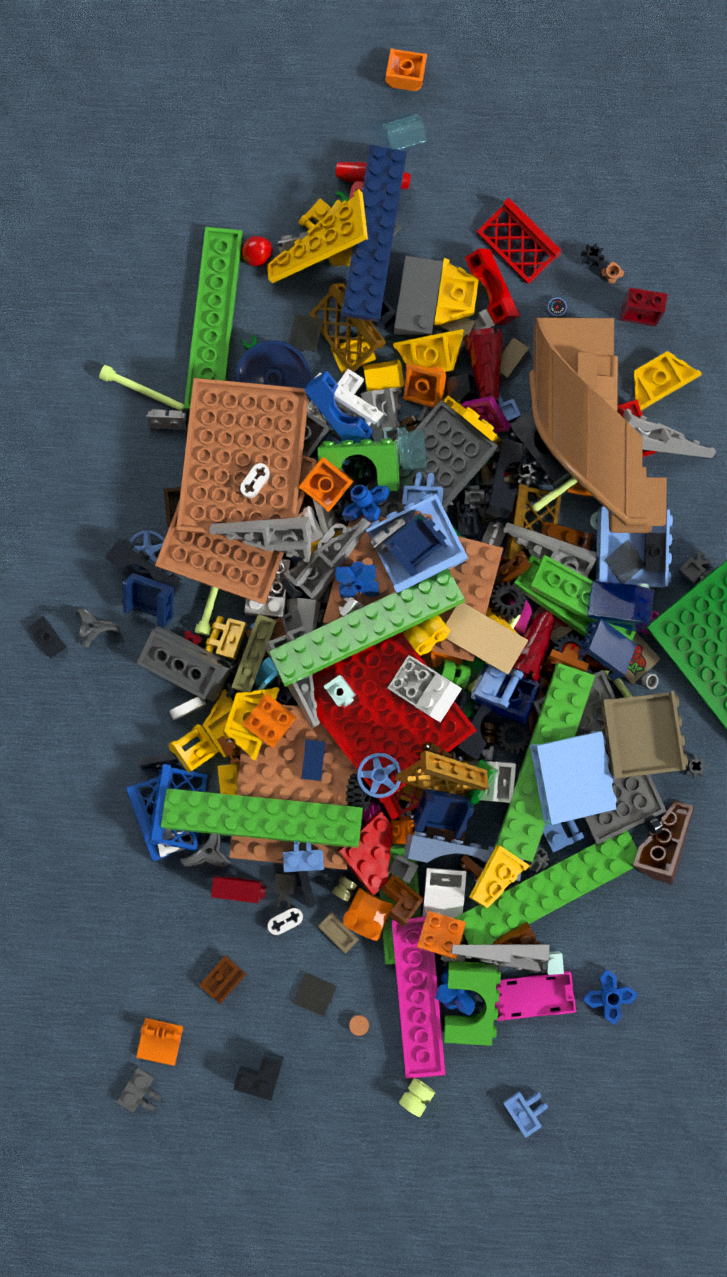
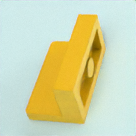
M400 360L363 366L368 392L404 386Z

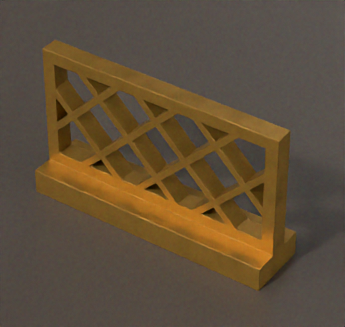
M333 284L329 288L330 292L309 313V316L345 366L352 372H355L377 348H382L386 341L371 321L347 317V323H340V313L343 307L346 286L344 284ZM332 297L336 299V308H329ZM320 310H325L324 321H320L316 315ZM329 310L336 311L335 322L329 321ZM329 324H335V336L330 335L328 332ZM340 325L346 326V337L339 336ZM351 326L357 328V338L351 337ZM339 339H346L345 350H341L339 347ZM350 340H357V351H350ZM362 341H366L370 346L367 352H361ZM350 353L356 354V363L354 365L349 361Z
M521 484L515 487L519 493L515 495L510 524L522 528L525 524V529L528 528L534 531L531 525L539 521L542 526L543 520L541 518L549 513L553 519L552 523L557 525L561 494L556 497L555 505L552 508L545 505L546 512L539 516L527 499L528 493H534L541 500L542 497L540 495L546 496L550 491L529 488L527 485ZM529 510L536 517L530 524L525 519V513ZM509 533L505 552L506 562L513 559L515 553L525 547L524 545H519L516 539Z
M426 750L420 753V761L395 775L396 781L423 789L462 796L475 789L485 791L489 788L487 770Z

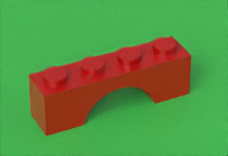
M478 248L466 256L465 260L471 274L480 280L488 293L489 306L487 310L495 325H507L518 318L520 315L491 250Z

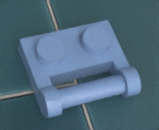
M489 664L475 692V696L507 709L508 701L518 680H521L524 674L517 669H511L509 674H506ZM506 676H510L511 679L502 697L498 698L497 695Z
M574 820L566 821L573 835L567 838L561 823L545 824L543 834L552 852L584 838L583 833L579 832Z

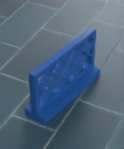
M162 765L159 770L148 844H161L194 851L197 849L199 832L184 831L178 834L176 830H171L175 838L171 841L162 839L163 832L167 829L161 828L166 789H170L172 786L173 789L179 790L178 788L186 783L191 791L198 792L200 790V792H205L206 774L188 773L186 770L171 768V765ZM172 774L180 775L184 781L176 786L172 781ZM193 778L202 779L201 786L196 790L189 782ZM189 832L193 838L192 845L184 843L181 836Z
M158 777L126 788L152 862L177 853L172 852L164 857H160L158 844H148L151 826L150 818L152 816L147 813L146 809L149 803L154 804V801L151 799L157 789V783L155 786L150 784L158 782ZM144 786L153 788L150 798L147 799L141 796L139 788ZM143 799L148 801L146 806L143 802Z

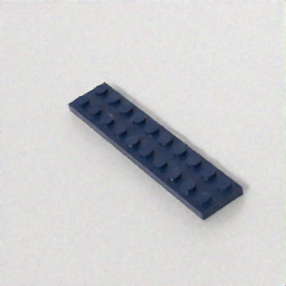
M370 144L362 189L368 239L353 245L341 316L379 322L407 151Z

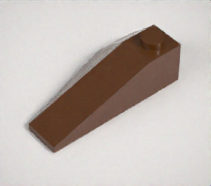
M674 801L661 818L662 832L657 835H653L650 832L649 837L638 849L633 867L652 879L673 884L694 806Z

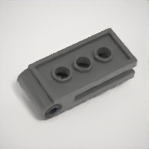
M160 626L151 631L136 663L198 697L210 701H217L233 668L228 661Z

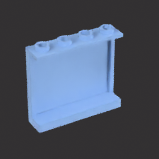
M428 494L421 498L422 501L416 505L414 502L404 507V511L397 513V511L392 512L386 516V520L382 522L379 520L374 521L369 525L370 528L366 529L371 540H373L372 537L382 530L388 534L390 531L387 529V526L396 518H402L407 524L414 518L416 511H421V513L432 515V521L436 524L433 528L436 531L440 529L447 538L444 541L448 547L444 548L441 545L415 567L418 573L413 577L390 551L382 555L379 554L396 593L468 560L466 552L437 494Z
M605 507L599 508L597 516L596 553L598 554L596 557V583L607 586L634 587L636 584H648L649 587H667L668 583L671 582V572L668 571L672 560V555L669 553V545L672 544V534H669L673 522L670 510H666V524L664 526H652V530L649 532L665 533V572H645V533H611L609 531V511Z
M591 731V733L545 744L530 745L544 823L553 825L616 809L617 799L613 792V778L608 767L609 757L605 750L606 740L601 731Z

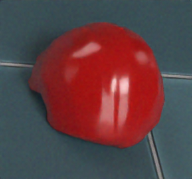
M253 236L243 245L242 258L250 266H260L266 263L267 259L272 255L273 248L267 238Z

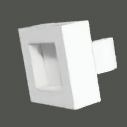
M345 597L344 600L347 603L344 607L339 606L341 615L346 616L365 606L352 597Z

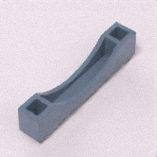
M415 831L414 835H407L403 857L429 862L446 854L458 853L473 856L486 865L494 851V847H488V850L481 849L482 845L475 843L465 846L463 841L452 839L451 842L444 841L445 837L433 835V839L426 838V833ZM521 873L517 876L516 881H520Z

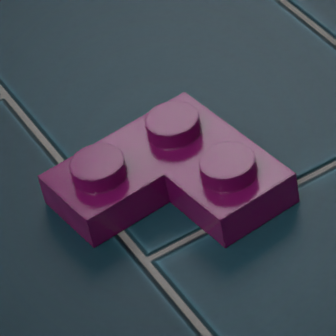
M493 396L464 401L461 405L465 409L469 407L480 415L478 419H484L494 427V433L508 431L511 427Z

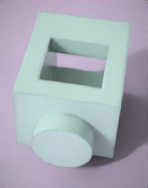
M337 676L324 686L337 706L343 705L346 707L354 701L353 697L356 694L343 676ZM342 688L344 693L338 696L337 690Z
M560 951L549 952V960L542 963L541 973H547L548 975L564 974L563 957Z

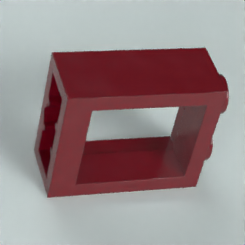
M629 288L622 302L619 321L656 327L665 313L668 294Z
M217 875L213 878L211 897L258 904L261 899L265 898L266 886H263V881Z

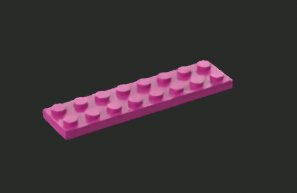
M426 916L411 917L404 927L392 919L406 1079L445 1075L439 1000L435 999L438 989L435 954L417 948Z

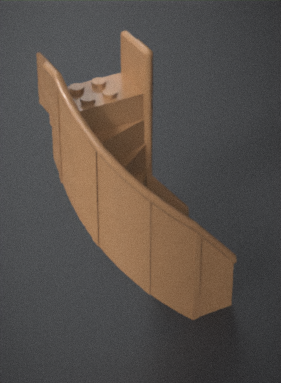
M536 318L533 326V370L529 373L533 417L545 445L560 464L609 511V531L611 533H649L652 530V526H664L666 524L667 478L646 477V467H642V436L617 412L618 356H614V318Z

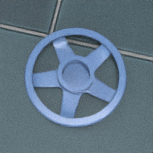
M141 531L135 534L130 541L133 542L137 537L144 535L143 546L135 545L134 548L139 552L141 550L145 551L151 556L149 559L156 563L157 557L155 555L161 551L163 543L152 546L150 534L160 538L163 543L165 539L154 531ZM131 565L139 572L149 573L148 570L141 569L142 566Z
M374 753L367 756L361 762L357 772L358 783L361 789L366 794L376 798H383L393 794L401 782L397 781L395 785L388 778V775L396 768L398 773L401 772L400 765L392 756L385 753ZM378 756L390 759L393 764L383 768ZM372 758L374 770L361 771L363 765ZM361 777L373 780L370 791L364 787ZM382 783L392 789L385 794H376Z

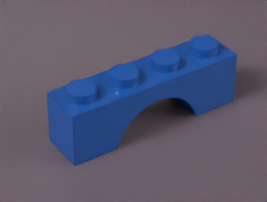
M328 371L309 381L305 388L307 397L315 403L320 414L325 416L331 428L338 433L342 441L353 440V443H361V440L370 438L373 430L362 416L353 417L346 415L337 407L335 391L338 388V384Z

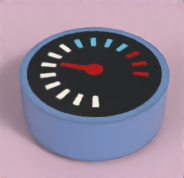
M553 298L547 307L549 315L554 318L562 317L567 309L566 302L561 298Z

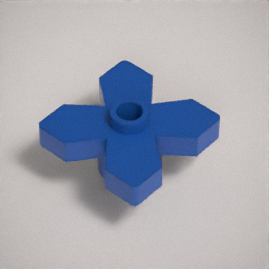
M363 485L355 486L351 490L353 503L346 506L342 513L344 520L355 521L364 514L366 520L377 521L381 514V510L377 505L387 500L390 493L388 487L376 486L369 491Z
M354 562L350 567H336V580L342 583L339 585V593L342 599L345 597L353 598L357 592H361L367 597L379 596V584L373 581L376 579L375 565Z
M445 967L440 978L444 985L438 987L435 999L443 1002L448 1009L458 1008L459 1011L471 1015L475 1007V1001L472 997H475L477 992L463 989H448V967Z
M605 969L599 977L602 990H589L584 996L583 1001L592 1008L604 1006V1018L615 1025L622 1017L619 1006L621 1004H632L638 993L629 986L617 988V976L608 969ZM613 994V998L608 1000V996Z

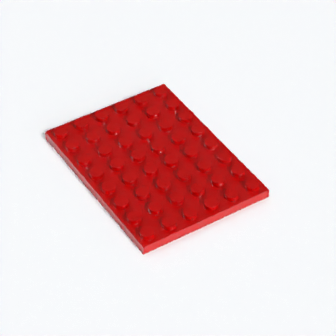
M402 632L312 674L314 698L317 703V717L357 771L361 762L367 756L374 753H385L392 756L399 763L401 771L421 760V757L415 753L423 751L422 745L424 742H432L440 747V755L442 750L450 752L477 731L455 701L442 721L439 722L388 689V686L408 655L426 665ZM339 675L343 676L356 694L353 697L354 701L346 707L343 705L337 706L324 688L326 684ZM342 688L338 689V690H337V695H338V696L343 695V693H344L343 689H342ZM378 756L383 768L393 764L390 759ZM372 758L363 765L361 771L374 770ZM397 768L388 775V778L395 785L397 783L395 776L398 774ZM363 777V779L371 788L373 780L370 778ZM401 782L393 794L378 799L383 803L407 784ZM382 783L376 794H385L392 789Z

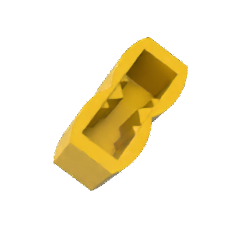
M437 615L407 629L403 635L421 656L430 652L435 643L445 640L451 630L442 618Z

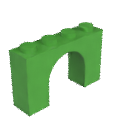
M390 438L380 439V442H372V439L361 440V443L345 440L341 444H334V441H325L318 447V460L320 461L322 457H325L341 471L343 461L347 457L356 454L368 457L376 466L378 486H387L389 491H398L400 479L397 441H392Z
M449 961L448 989L475 991L484 998L485 1005L480 1012L472 1016L445 1015L444 1043L492 1046V1038H496V1026H493L494 1020L498 1019V1008H495V1002H499V990H496V984H500L501 972H497L496 964Z

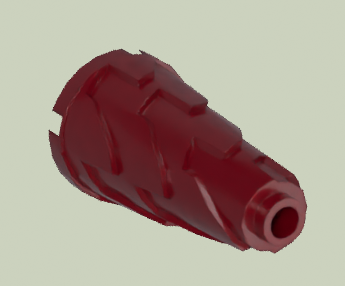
M493 328L471 331L470 337L467 334L465 335L467 353L470 356L480 397L493 396L498 401L499 387L501 386L502 332L497 329V333H494Z
M543 611L536 615L530 627L522 636L528 642L512 669H517L524 674L522 679L518 680V683L531 686L533 683L535 686L539 680L549 640L555 626L554 615L548 611Z

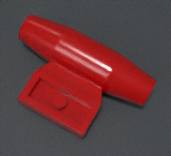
M337 162L335 177L353 183L349 200L355 196L353 193L358 189L362 192L367 166L365 162ZM403 172L401 189H409L410 173Z

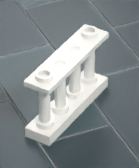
M338 384V388L335 391L336 405L338 406L339 402L349 408L346 415L354 416L356 412L365 418L364 420L369 426L371 423L375 425L384 413ZM312 400L308 402L307 411L331 428L328 420L324 415L320 414L315 403ZM331 428V433L335 434L341 440V437L338 435V433Z

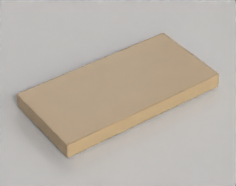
M464 603L455 607L446 623L451 630L446 639L506 674H509L528 642L527 639Z

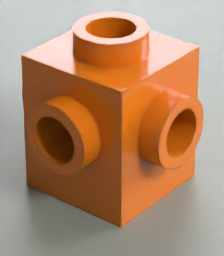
M399 816V820H391V825L393 826L392 844H406L407 835H414L415 832L413 819H411V816Z

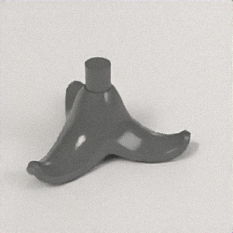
M75 609V614L80 615L82 622L80 636L84 637L82 642L84 647H89L91 641L104 631L113 630L117 634L120 633V629L115 623L111 621H97L90 611Z
M206 833L200 835L201 842L196 852L190 857L180 860L187 867L197 866L207 861L216 867L225 868L231 863L219 849L220 835L210 834L208 838Z

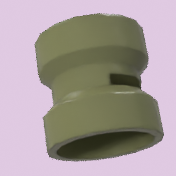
M341 875L338 880L339 884L334 887L332 893L348 902L351 898V892L356 889L358 884Z

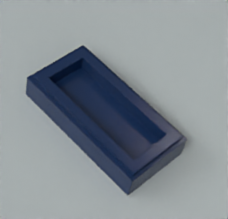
M305 741L302 779L322 780L326 742Z

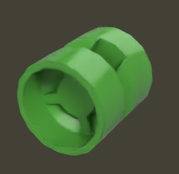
M443 659L438 673L462 688L461 690L466 688L471 672L470 666L463 664L456 666L455 662Z

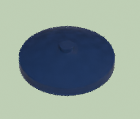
M278 340L263 341L252 346L242 356L236 369V382L269 384L305 389L309 381H311V370L304 355L293 345Z

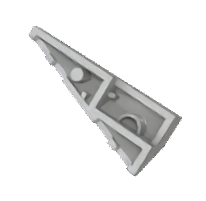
M401 387L361 393L362 400L384 413L375 425L373 423L370 424V428L373 430L374 442H380V439L385 438L395 441L399 438L400 424L397 421L398 410L401 409V404L398 403L399 394L402 393Z
M626 408L623 418L642 436L643 450L713 458L716 453L714 448L700 446V442L697 440L693 442L686 440L684 434L665 425L646 421L647 417L643 415L640 418L632 415L630 409Z
M309 517L211 524L209 528L212 535L215 533L227 536L229 540H233V538L244 541V544L271 552L276 550L286 553L288 557L297 556L303 558L305 562L310 561L312 531Z
M362 518L361 522L353 527H349L345 530V533L333 538L314 551L313 555L310 556L309 562H298L297 566L285 571L284 575L295 586H299L311 599L319 600L336 576V567H342L371 523Z
M506 523L503 532H508L513 536L519 545L522 544L529 549V553L539 560L546 555L586 578L596 561L598 553L510 523Z
M303 598L286 599L287 613L292 610L299 611L302 625L305 628L304 635L316 630L320 602Z
M304 626L269 641L265 646L269 656L271 657L269 651L303 636L305 633ZM311 674L287 687L311 728H314L320 722L317 717V703L314 698V684Z
M452 945L450 954L465 956V958L469 959L472 957L479 958L482 962L503 967H514L516 970L526 969L530 970V973L535 974L541 971L542 963L549 960L550 945Z

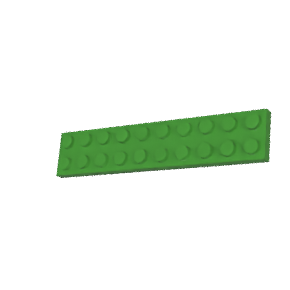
M205 227L184 404L185 410H190L194 378L226 381L243 238L242 230Z
M445 569L399 593L394 592L269 651L286 687L464 603L465 599L449 569Z
M560 663L556 664L496 845L503 847L516 857L533 862L546 824L543 821L530 745L545 744L575 737L595 675Z
M166 789L161 828L359 848L363 808Z
M628 830L599 844L594 843L505 890L488 908L479 904L456 916L455 919L466 922L463 936L468 945H491L499 937L525 922L530 924L634 868L633 864L638 849Z

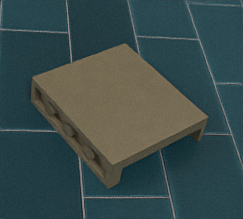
M674 691L601 701L613 779L686 770L688 759L687 755L683 753L685 739L684 735L680 733L682 719L681 715L677 713L679 699Z

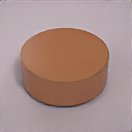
M363 1015L353 1016L349 1023L350 1031L357 1036L364 1035L369 1028L367 1018Z

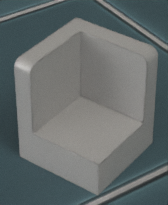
M485 309L479 313V318L474 320L475 326L472 331L484 328H493L494 331L495 324Z

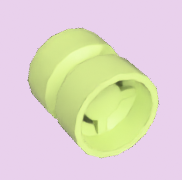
M414 1078L408 1087L409 1092L404 1093L399 1103L412 1114L421 1117L426 1109L425 1103L431 1101L435 1091L422 1081Z

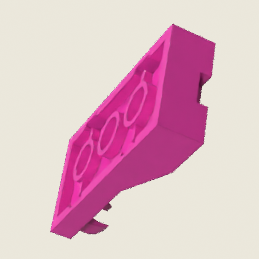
M568 970L564 971V974L548 975L545 973L500 979V984H496V990H499V1002H495V1008H498L497 1021L576 1012L571 972ZM555 976V979L546 980V977ZM516 980L517 984L507 985V981ZM560 1007L559 1010L550 1011V1008ZM521 1012V1015L511 1016V1013Z

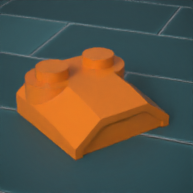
M391 48L385 78L387 85L397 89L419 90L423 83L427 54Z
M407 364L403 399L435 408L444 397L445 371L439 366L428 368Z
M322 457L298 488L306 492L329 512L353 483V480L325 457Z
M360 887L349 910L344 914L343 924L348 929L366 938L378 941L389 918L388 914L394 904L371 895Z

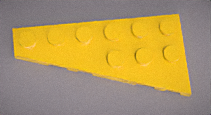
M359 189L353 193L355 196L348 202L344 200L336 212L329 213L307 231L308 235L302 240L300 238L294 242L295 246L288 251L284 250L268 263V280L275 283L368 239L363 193Z

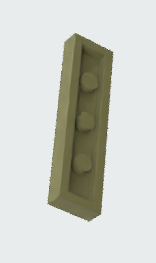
M258 614L232 688L243 692H251L266 651L265 646L270 640L276 620Z

